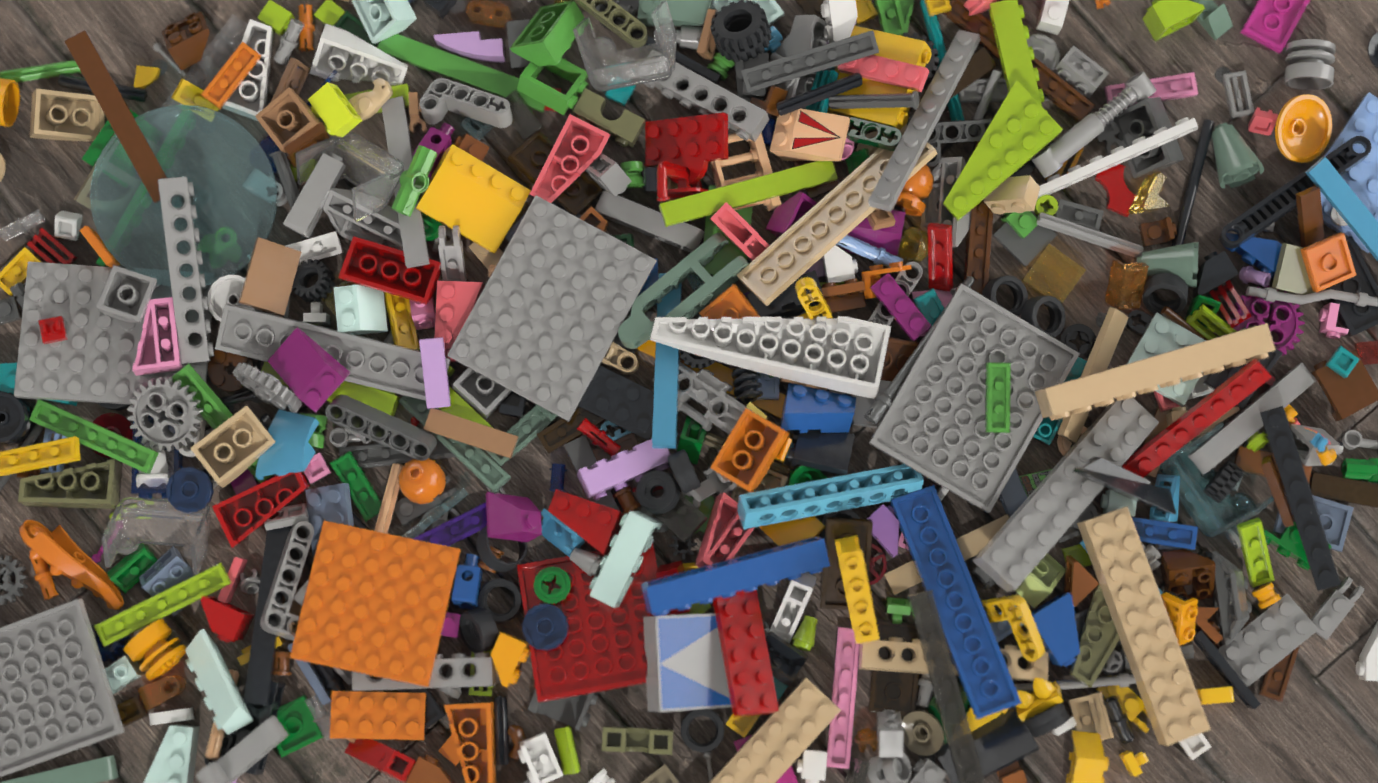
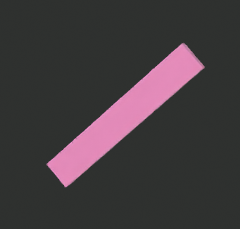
M838 627L831 701L841 711L829 723L826 767L849 769L860 649V644H857L852 628Z

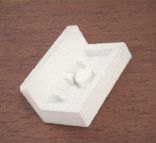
M546 732L519 743L521 749L517 752L522 764L526 762L530 771L526 773L530 783H548L563 776Z

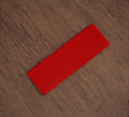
M931 222L927 225L929 289L934 288L950 292L953 288L952 225Z

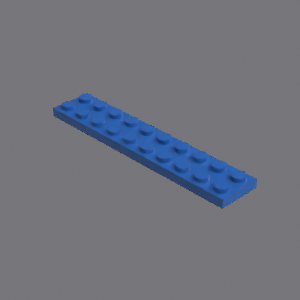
M932 485L892 499L890 503L896 518L899 520V526L976 720L1021 704L935 486Z

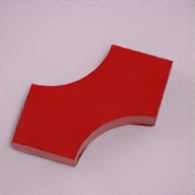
M1118 164L1096 174L1095 180L1104 187L1107 193L1106 209L1128 217L1137 195L1133 194L1125 184V166Z

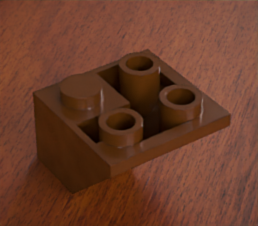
M202 11L190 13L184 20L169 24L162 31L167 49L181 71L202 59L210 34Z
M1186 549L1162 552L1161 573L1165 593L1167 592L1184 601L1191 598L1199 600L1213 597L1215 562Z

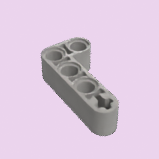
M445 78L434 80L419 102L424 121L428 124L439 123L448 111L498 128H506L513 121L510 104L505 98Z
M272 716L217 762L210 763L196 774V778L200 783H233L281 743L289 734L277 718Z

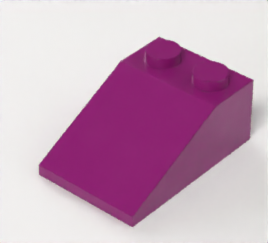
M298 327L268 360L295 395L314 412L323 405L351 373Z

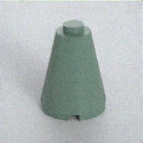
M1222 123L1214 128L1212 140L1218 181L1221 188H1225V185H1230L1231 188L1242 186L1256 179L1254 174L1258 171L1260 175L1264 172L1262 163L1233 125Z
M1199 242L1144 251L1142 256H1137V270H1141V275L1148 277L1159 273H1172L1181 277L1188 287L1197 288Z

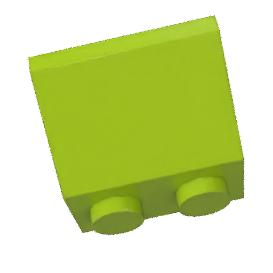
M1154 0L1151 3L1152 6L1146 9L1147 13L1142 19L1156 42L1193 23L1204 11L1205 7L1203 4L1190 0Z

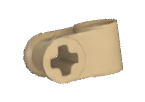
M612 342L601 364L614 368L626 375L634 374L639 367L636 356ZM624 359H633V366L628 369L623 368L622 362Z

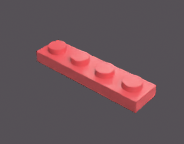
M876 55L841 64L837 68L841 73L849 75L859 73L861 78L922 92L929 74V70L925 67Z

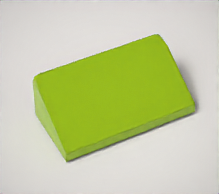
M571 726L555 729L554 734L563 773L565 775L579 773L581 768Z

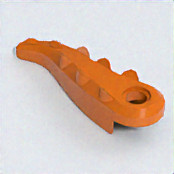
M30 519L26 520L19 527V533L23 542L31 548L30 557L32 559L42 558L50 565V573L52 575L58 576L62 574L71 579V584L74 588L84 586L91 590L94 596L101 597L107 603L109 609L120 610L123 607V597L117 586L109 579L108 574L80 549L61 525L57 526L54 531H50L43 524Z

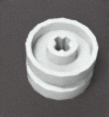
M226 275L220 277L212 284L207 297L208 307L211 314L218 321L221 322L225 304L263 312L262 310L238 303L245 277Z

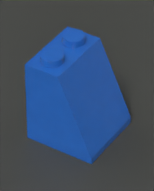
M1070 592L1061 593L1033 610L1031 614L1044 644L1045 652H1048L1049 661L1052 665H1064L1066 667L1077 660L1075 656L1080 654L1072 596Z

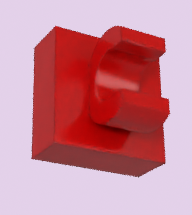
M62 316L38 320L43 344L68 340Z

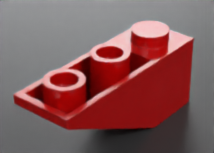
M356 739L354 743L349 742L344 751L349 756L401 783H406L416 764V761L373 739Z

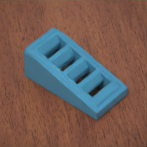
M1157 474L1155 486L1170 490L1176 515L1162 514L1161 511L1151 507L1149 520L1178 522L1180 476ZM1164 481L1172 482L1171 486H1164Z

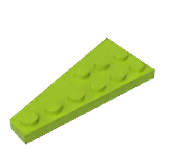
M1018 80L1015 81L943 202V205L958 221L1063 130Z

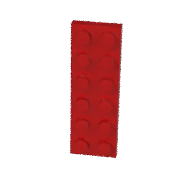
M757 589L750 592L740 590L735 592V596L722 598V596L713 598L733 717L778 712L779 707Z

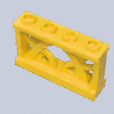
M858 536L835 539L855 641L857 644L878 640L879 634Z

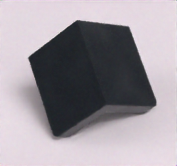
M511 391L503 401V404L501 403L499 413L501 415L523 418L527 399Z

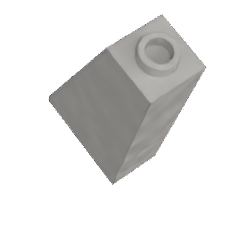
M331 152L329 156L324 153L322 154L283 225L310 238L323 212L330 189L336 187L346 167L342 163L343 158Z

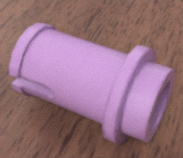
M1252 266L1243 267L1239 274L1240 280L1246 284L1250 282L1267 287L1271 281L1270 273L1254 270Z

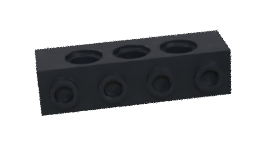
M272 679L268 706L264 705L261 708L259 705L246 704L252 719H257L259 726L272 716L278 717L277 712L281 705L285 682ZM252 722L235 731V746L254 731ZM268 753L245 773L253 775L263 774Z

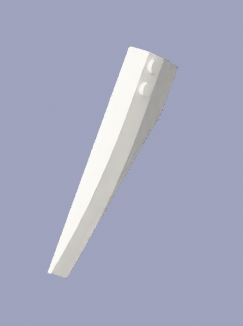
M838 316L837 318L816 317L813 320L803 317H793V319H782V317H743V319H731V317H721V319H708V317H698V319L656 317L650 340L759 373L874 399L879 388L891 326L846 316Z

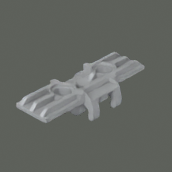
M679 361L677 411H682L703 425L702 428L706 431H709L715 424L730 435L747 407L725 393L726 391L730 392L733 387L727 382H721L715 378L711 371L701 369L696 373ZM688 378L690 380L689 388L681 390L680 382ZM692 398L708 408L705 415L688 405ZM725 404L724 412L719 414L720 407Z

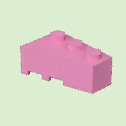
M173 297L151 299L147 306L143 330L137 347L138 351L132 368L136 376L180 371L183 368L180 361Z

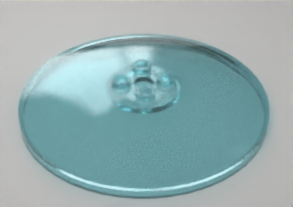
M174 105L157 108L136 117L137 124L168 178L187 177L188 182H193L194 199L191 205H196L197 219H193L194 228H199L200 241L196 242L197 251L202 252L203 264L199 265L200 274L204 273L206 286L212 285L220 277L236 274L250 263L256 239L260 237L267 240L275 221L277 185L271 163L265 151L243 126L230 117L208 108ZM115 134L101 152L91 181V211L97 232L109 252L126 269L157 279L156 284L171 287L161 201L156 204L153 202ZM182 196L173 198V207L180 208L184 205L181 201ZM178 219L175 222L176 230L183 231L187 228V220ZM183 241L178 245L179 253L186 254L190 251L189 242ZM190 264L183 265L181 268L182 276H191L193 267Z

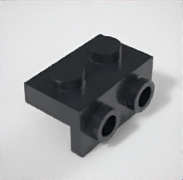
M770 631L766 636V643L772 675L790 687L801 667L807 661L808 656Z

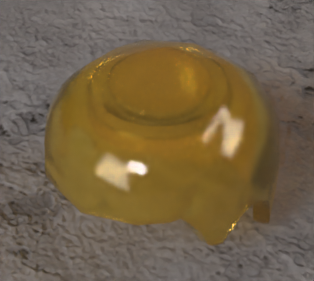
M909 227L901 236L899 256L909 262L919 263L928 255V233L922 229Z

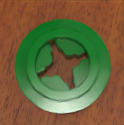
M544 568L535 577L534 591L537 597L545 603L557 604L565 600L570 592V578L561 568ZM556 576V584L559 587H561V589L554 588L553 591L550 593L549 587L546 586L544 582L552 583Z

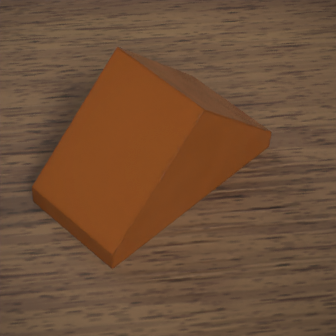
M1066 555L1064 593L1070 592L1073 606L1075 607L1099 583L1071 555Z

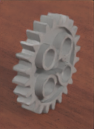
M239 363L232 372L233 376L248 390L253 391L257 398L267 404L275 405L278 409L297 413L302 406V401L287 387L282 386V383L277 378L268 373L260 372L257 368H253L245 363Z
M163 377L157 378L156 381L151 379L148 381V384L143 383L140 385L141 390L137 389L133 392L136 397L129 399L134 404L127 408L128 411L133 412V415L127 417L128 420H134V424L130 426V429L137 428L138 432L135 434V437L142 435L141 443L150 441L151 449L158 445L160 452L165 447L168 452L172 451L174 447L179 450L183 445L186 446L191 443L190 439L193 440L197 437L195 432L201 430V427L196 424L203 421V418L198 416L203 409L196 407L201 401L193 400L196 392L188 393L189 385L183 388L180 387L181 380L173 384L172 377L167 378L166 381H164ZM156 394L162 398V404L156 401ZM177 404L182 406L184 411L183 414L178 412L176 408ZM148 415L153 417L154 424L148 421ZM168 425H172L175 428V434L169 431Z

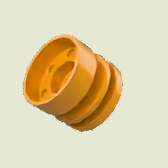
M0 78V126L10 127L18 116L20 89L15 80Z
M159 619L147 626L131 639L123 649L133 662L145 659L139 670L141 672L148 670L145 677L149 681L171 670L186 653L187 647L184 644L177 647L180 643L178 637L167 641L172 633V629L163 619Z

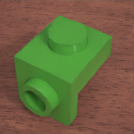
M1030 211L1004 213L1005 215L1001 218L1002 222H1007L1021 239L1025 238L1037 226V218Z

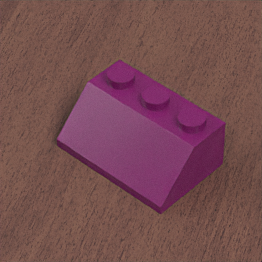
M891 210L896 220L895 225L874 231L866 217L848 235L874 247H882L886 249V252L897 256L905 212ZM840 247L841 249H843L845 252H847V253H849V254L858 255V254H856V253H854V252H852V251H849V250L846 249V248Z

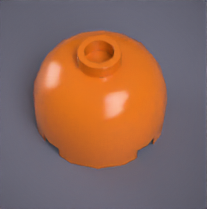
M413 458L401 468L398 482L402 493L410 501L417 504H427L434 501L438 494H442L446 485V477L440 465L432 459L427 458L420 461Z

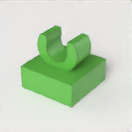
M886 597V612L892 614V623L901 624L902 615L910 616V599Z

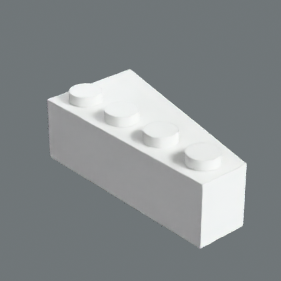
M252 19L249 20L242 41L262 57L222 107L256 121L258 120L255 116L267 104L274 37L271 26Z

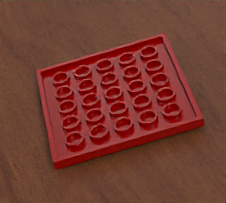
M654 543L646 552L641 554L643 562L636 573L632 572L631 577H633V581L620 606L616 608L590 596L592 589L589 587L595 576H589L571 561L568 556L517 565L524 616L534 606L545 603L537 597L534 591V580L541 570L547 567L561 568L568 574L571 581L570 592L565 600L557 604L545 603L560 608L567 617L569 629L566 639L556 649L548 651L537 650L529 645L538 703L646 683L648 662L645 652L643 617L655 616V614L652 615L646 609L641 583L657 579L655 573L658 570ZM598 550L591 551V553L602 556V559L604 558V555ZM556 576L552 583L544 582V584H546V586L549 587L550 593L553 591L554 588L561 589V587H559L556 584Z

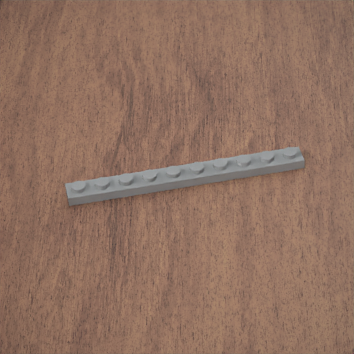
M958 30L918 109H916L868 200L870 207L889 212L893 209L980 42L979 34Z

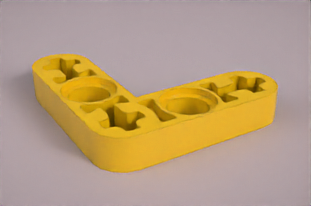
M808 277L798 280L795 288L806 313L796 317L813 320L819 317L818 314L822 313L823 317L833 318L831 310L816 282ZM805 288H808L811 293L807 295ZM811 302H820L817 306H809Z
M1010 595L981 601L984 611H987L986 616L989 623L1009 621L1025 659L1034 662L1045 654L1044 644L1028 604L1022 596ZM995 605L1000 607L1002 615L996 612ZM1021 623L1027 627L1028 633L1022 630Z

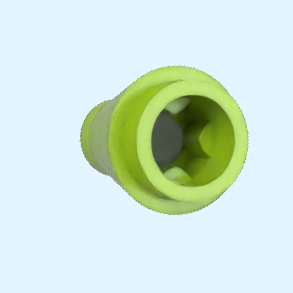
M804 616L801 625L792 638L794 641L792 646L810 652L811 647H814L816 624L818 621L816 618Z

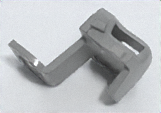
M709 466L703 472L707 480L700 483L701 487L686 494L681 492L678 502L686 514H691L700 507L702 500L714 493L720 495L725 492L728 496L731 495L737 484L734 482L732 484L731 480L712 470L711 466ZM685 495L693 496L692 507L686 504Z

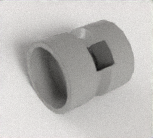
M903 753V757L874 756L868 761L867 773L871 783H905L911 777L912 768L910 760L905 753Z

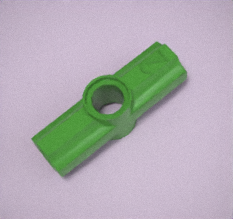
M418 145L408 170L402 172L400 176L401 187L391 207L394 211L411 217L421 192L426 191L429 186L428 175L437 157L435 151Z

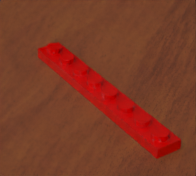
M1254 358L1131 455L1121 468L1144 478L1272 376Z

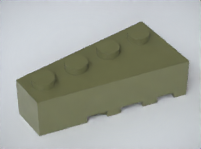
M111 459L103 463H92L84 467L69 468L56 473H45L20 479L18 502L26 507L118 509L122 464L116 459Z

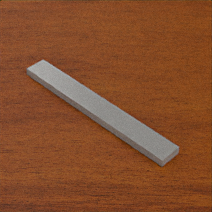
M403 96L391 98L382 106L395 198L401 187L400 176L402 172L408 170L413 159ZM418 198L411 217L398 213L407 268L430 264L422 212L416 209L420 198Z

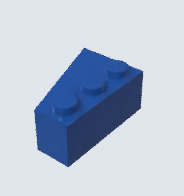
M789 383L784 399L780 428L786 432L787 430H799L800 433L819 429L821 433L849 432L855 413L856 397Z

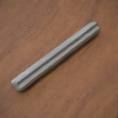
M1043 212L1037 217L1036 224L1134 258L1141 256L1144 249L1143 246Z

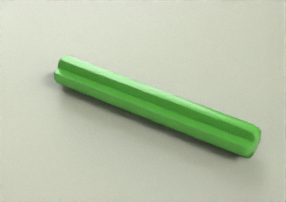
M72 60L0 71V78L23 82L60 76V74L69 75L82 72L76 61Z

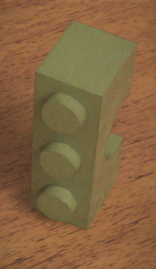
M585 88L572 111L573 116L609 133L611 137L615 138L614 141L623 147L628 145L633 148L645 126V119L626 109L616 120L605 119L602 116V111L606 105L605 98Z
M604 726L602 751H632L672 755L674 729Z

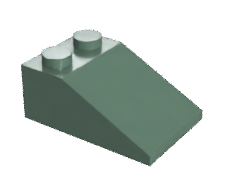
M639 0L638 20L646 27L704 26L707 11L711 9L712 0Z

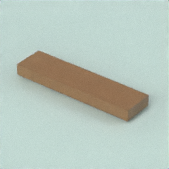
M434 408L430 409L424 426L425 431L510 459L519 438L518 436Z

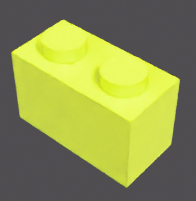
M327 82L308 99L312 105V112L323 120L327 132L332 136L335 135L343 138L363 121L340 88L335 84Z

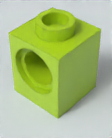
M272 0L267 2L257 17L262 24L271 26L273 31L280 36L285 34L291 18L296 19L291 12Z

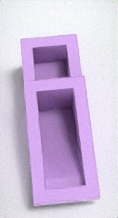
M479 31L434 35L437 46L458 56L476 61L505 62L502 38L481 40Z

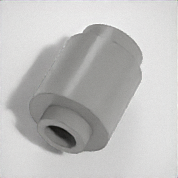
M681 25L680 30H676L675 43H679V48L697 49L703 30L702 27Z

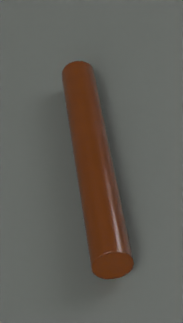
M1168 306L1161 310V314L1200 338L1208 340Z

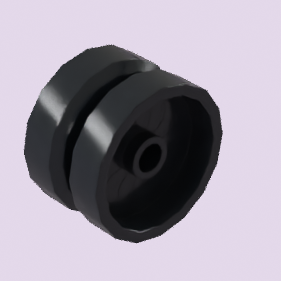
M0 392V444H18L26 439L34 427L35 422L29 420L33 409L24 399L15 398L14 395Z

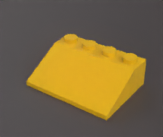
M452 144L444 151L429 180V186L423 192L416 209L450 229H453L454 225H459L462 236L488 251L496 253L522 210L531 190Z

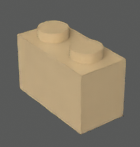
M1030 175L1009 177L984 199V203L994 214L1034 211L1040 187Z

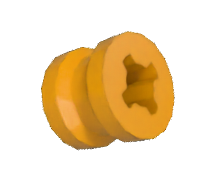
M1272 582L1266 583L1251 592L1253 597L1258 599L1260 609L1266 608L1281 599L1280 595L1275 593Z

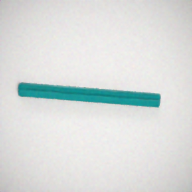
M921 0L920 6L930 41L934 43L933 49L937 48L939 63L937 67L939 68L947 53L937 15L929 17L925 2ZM957 94L947 103L951 121L965 120Z

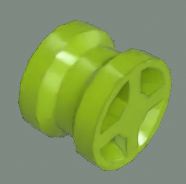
M1043 195L1037 200L1034 212L1038 216L1041 212L1053 216L1058 210V202L1053 196Z

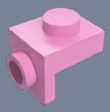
M433 296L427 305L410 300L411 316L416 330L435 327L436 314Z
M1329 303L1320 309L1318 320L1321 321L1319 332L1325 333L1328 338L1340 339V337L1348 334L1349 329L1336 327L1340 304Z

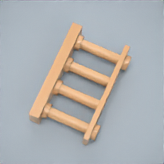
M736 133L728 134V143L744 140ZM760 133L755 142L751 139L746 141H749L751 148L748 153L730 156L726 160L709 161L716 188L773 173L762 133ZM749 161L755 163L757 170L755 174L724 180L722 167ZM778 196L734 208V210L763 204L767 206L769 212L780 206L781 201Z

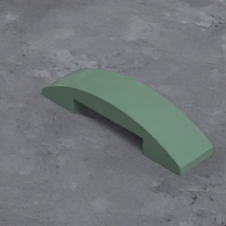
M536 404L532 410L506 432L519 437L512 457L537 437L536 434L546 429L558 416ZM486 451L500 467L510 460V458Z

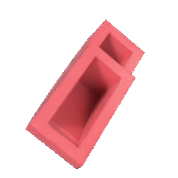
M727 202L710 218L751 261L770 246Z

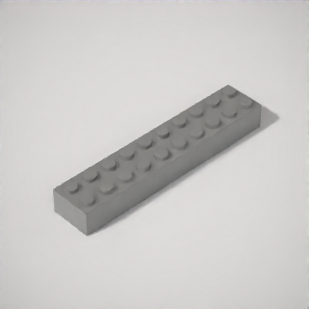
M1133 397L1120 401L1114 398L1115 403L1108 404L973 560L1007 593L1019 587L1103 489L1104 486L1074 473L1073 469L1090 463L1089 460L1093 457L1103 458L1121 467L1159 423Z

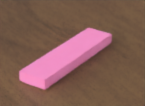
M1194 72L1150 79L1156 91L1148 98L1160 97L1162 101L1198 95ZM1125 83L1110 85L1104 88L1107 104L1109 100H1113V97H1117V94L1121 93L1125 88Z

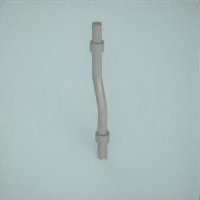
M1248 286L1246 290V295L1260 297L1264 301L1270 302L1277 300L1302 305L1331 298L1353 302L1355 305L1362 307L1366 305L1378 307L1377 297H1371L1367 293L1362 292L1354 294L1329 289L1306 295H1295L1278 292L1277 289L1269 287L1262 289Z

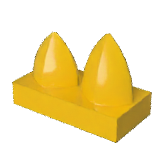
M1035 677L1033 692L1028 693L1017 690L1021 704L1016 705V710L1021 721H1025L1063 702L1061 689L1056 680L1050 683L1045 679Z

